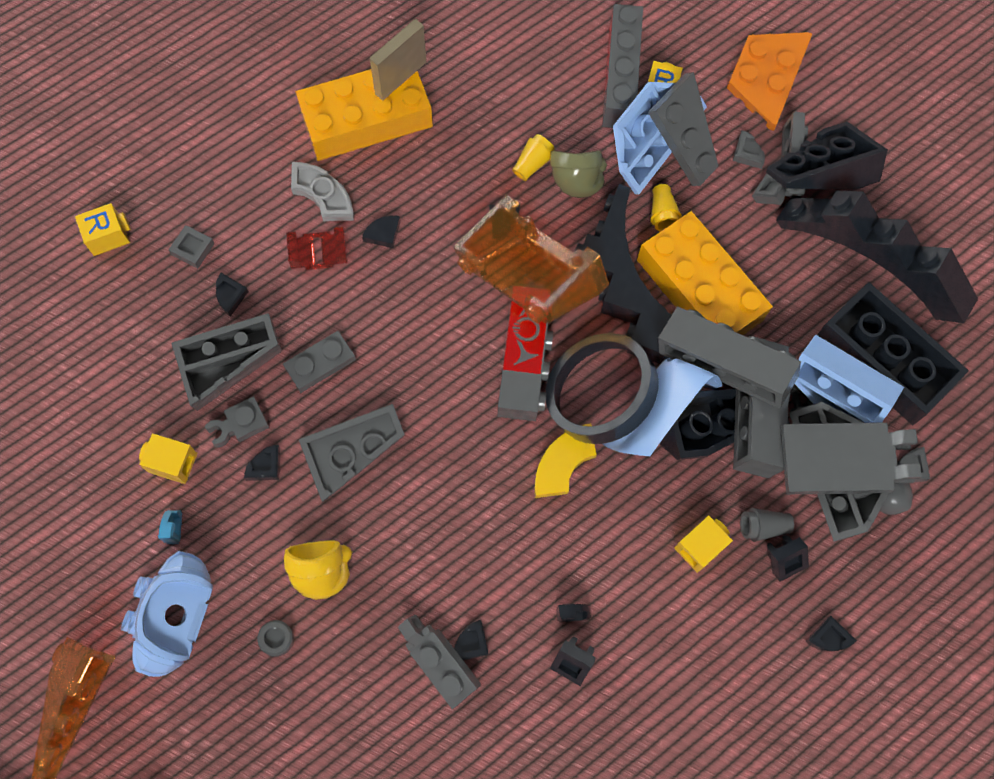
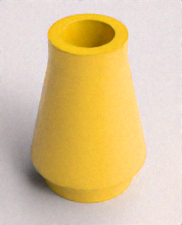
M539 134L529 138L516 165L512 169L513 173L523 181H527L533 173L550 160L551 151L555 150L554 146Z
M660 184L652 189L651 223L659 232L682 217L671 193V188L667 184Z

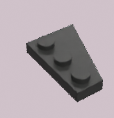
M694 72L685 73L648 113L691 185L701 186L717 169L718 162Z
M393 404L299 439L322 502L327 500L405 436Z

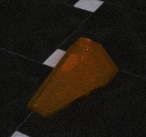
M69 637L56 648L52 656L53 665L49 672L31 779H56L116 656Z

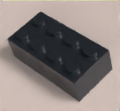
M870 282L852 297L817 334V336L903 386L904 389L893 408L912 426L925 417L969 372L965 366Z

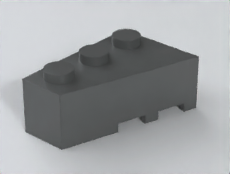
M269 313L171 343L189 404L196 411L206 406L282 352L274 323Z

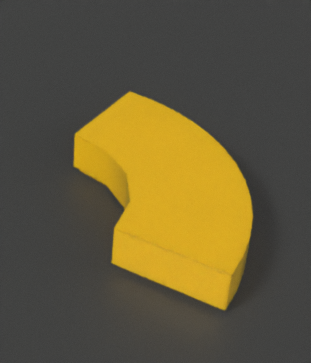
M590 423V424H585V425H581V426H592V425H591V423ZM566 432L559 436L548 447L539 463L535 478V498L568 494L569 479L573 471L584 461L596 458L595 444L580 442L569 436Z

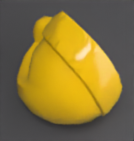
M335 540L293 545L287 548L284 553L285 571L288 573L289 581L294 589L304 597L315 600L327 599L336 595L347 584L350 576L347 562L351 559L352 551L350 547L344 544L340 545Z

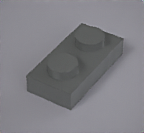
M336 331L284 362L283 366L299 392L302 393L354 362L356 358L340 332Z

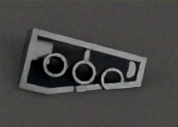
M846 121L822 129L817 133L816 139L811 142L808 140L803 142L800 150L796 153L789 152L768 166L766 173L783 187L790 189L857 190L880 182L888 149Z
M736 389L699 391L659 444L675 459L685 460L708 457L734 443Z

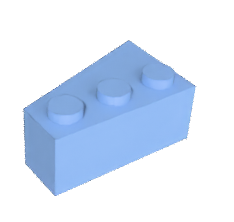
M817 335L813 337L798 359L801 361V366L795 385L813 404L823 402L864 423H882L904 389L900 384Z

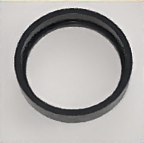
M602 333L587 337L565 351L552 368L546 384V405L553 420L569 436L580 442L604 444L616 441L634 431L652 410L658 393L657 370L643 348L627 336L616 333ZM606 349H624L633 352L641 366V385L634 401L620 416L610 422L597 426H580L563 417L560 409L562 387L568 375L577 364L586 357Z

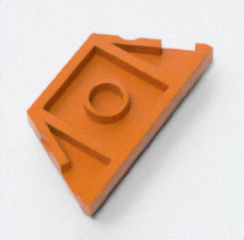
M812 33L748 35L727 89L736 98L741 99L745 107L752 113H759L767 121L766 127L769 130L774 131Z

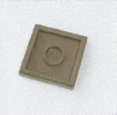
M417 19L410 22L370 57L375 95L382 101L426 63L424 25Z

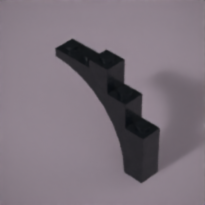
M619 184L615 195L610 193L604 207V211L608 212L606 221L599 220L595 234L587 233L584 244L577 243L572 261L577 262L575 274L603 283L598 300L603 302L600 313L629 322L630 325L626 336L637 342L652 362L661 364L669 357L659 353L658 337L672 314L652 296L634 266L625 233L626 206L631 188ZM627 351V353L636 356L633 352Z
M836 191L831 199L791 197L776 219L781 229L802 231L826 238L846 246L877 263L910 288L925 304L935 320L965 323L978 301L975 291L951 248L922 246L908 220L879 218L864 191Z

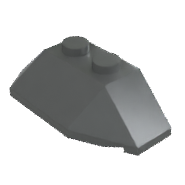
M823 402L789 413L793 424L864 423ZM890 493L817 494L833 541L836 542L869 532Z

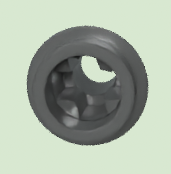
M751 508L749 511L742 513L740 528L745 539H751L753 542L791 534L794 530V519L790 513Z

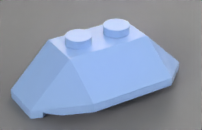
M648 82L613 125L619 172L634 194L639 195L672 153L648 111L675 83ZM701 98L703 109L705 110L707 106Z

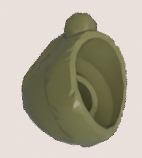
M600 150L586 153L551 151L550 164L555 183L563 193L575 198H586L594 195L603 187L605 183L603 172L606 170L607 163L602 158Z

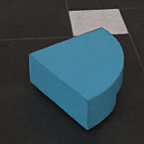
M167 510L162 516L158 538L166 544H179L182 525V513L180 510Z

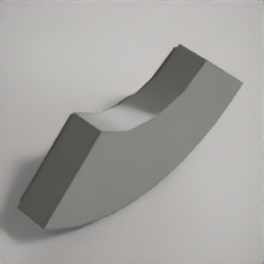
M292 162L291 190L293 195L305 196L314 201L321 210L323 221H354L351 200L342 184L328 174V171L318 166L302 162Z

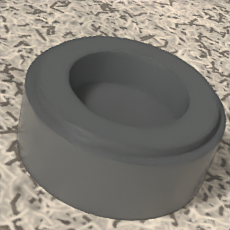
M269 621L259 630L257 637L258 645L267 655L279 657L285 655L292 648L294 633L290 626L282 621Z

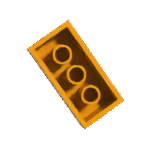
M371 69L295 91L317 161L433 127L431 105L418 71L383 101L375 95Z
M692 211L641 245L637 258L638 263L676 308L678 306L685 310L697 311L705 319L716 324L724 323L730 326L734 332L744 335L763 322L773 307Z

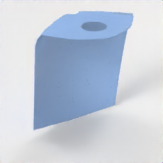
M667 358L656 369L658 374V393L649 415L628 435L602 445L617 452L650 457L701 388L705 386L717 390V388L722 386L720 378L677 358L673 360Z

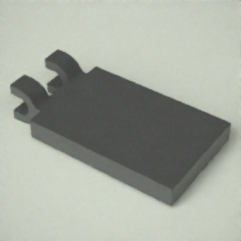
M887 423L783 424L781 427L786 495L892 493L895 490L894 483H914L915 479L922 477L920 463L897 466L896 450H909L911 445L918 443L916 429L888 433Z

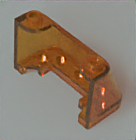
M506 194L453 246L459 257L457 263L468 275L474 273L522 307L527 316L537 324L541 321L546 324L554 321L599 296L609 286L602 260L598 253L589 247L584 251L578 249L573 253L538 230L531 217L527 216L524 218L520 216L516 211V208L519 206L518 202Z

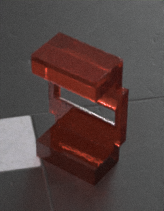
M335 227L334 234H331V232L302 234L303 237L299 238L296 232H286L288 261L291 269L305 268V270L333 268L334 264L348 263L343 227ZM321 237L323 264H315L313 238Z

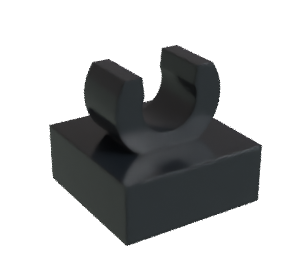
M782 536L783 546L777 549L773 544H767L772 573L779 582L809 567L808 546L800 537L792 541L789 536Z
M572 637L569 642L567 640L564 641L549 669L581 686L592 668L596 657L593 656L594 647L589 646L587 651H584L575 646L578 638Z

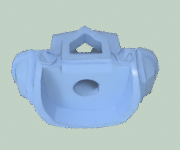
M177 551L166 560L158 572L159 575H154V578L140 576L135 585L133 596L140 598L135 612L130 610L126 612L121 625V631L128 632V634L133 635L132 638H135L132 659L136 672L160 677L174 671L184 663L183 661H187L193 648L192 641L196 642L208 606L206 602L209 600L213 589L205 564L200 558L190 553ZM178 604L184 608L185 612L181 623L177 626H171L165 620V612L171 605Z

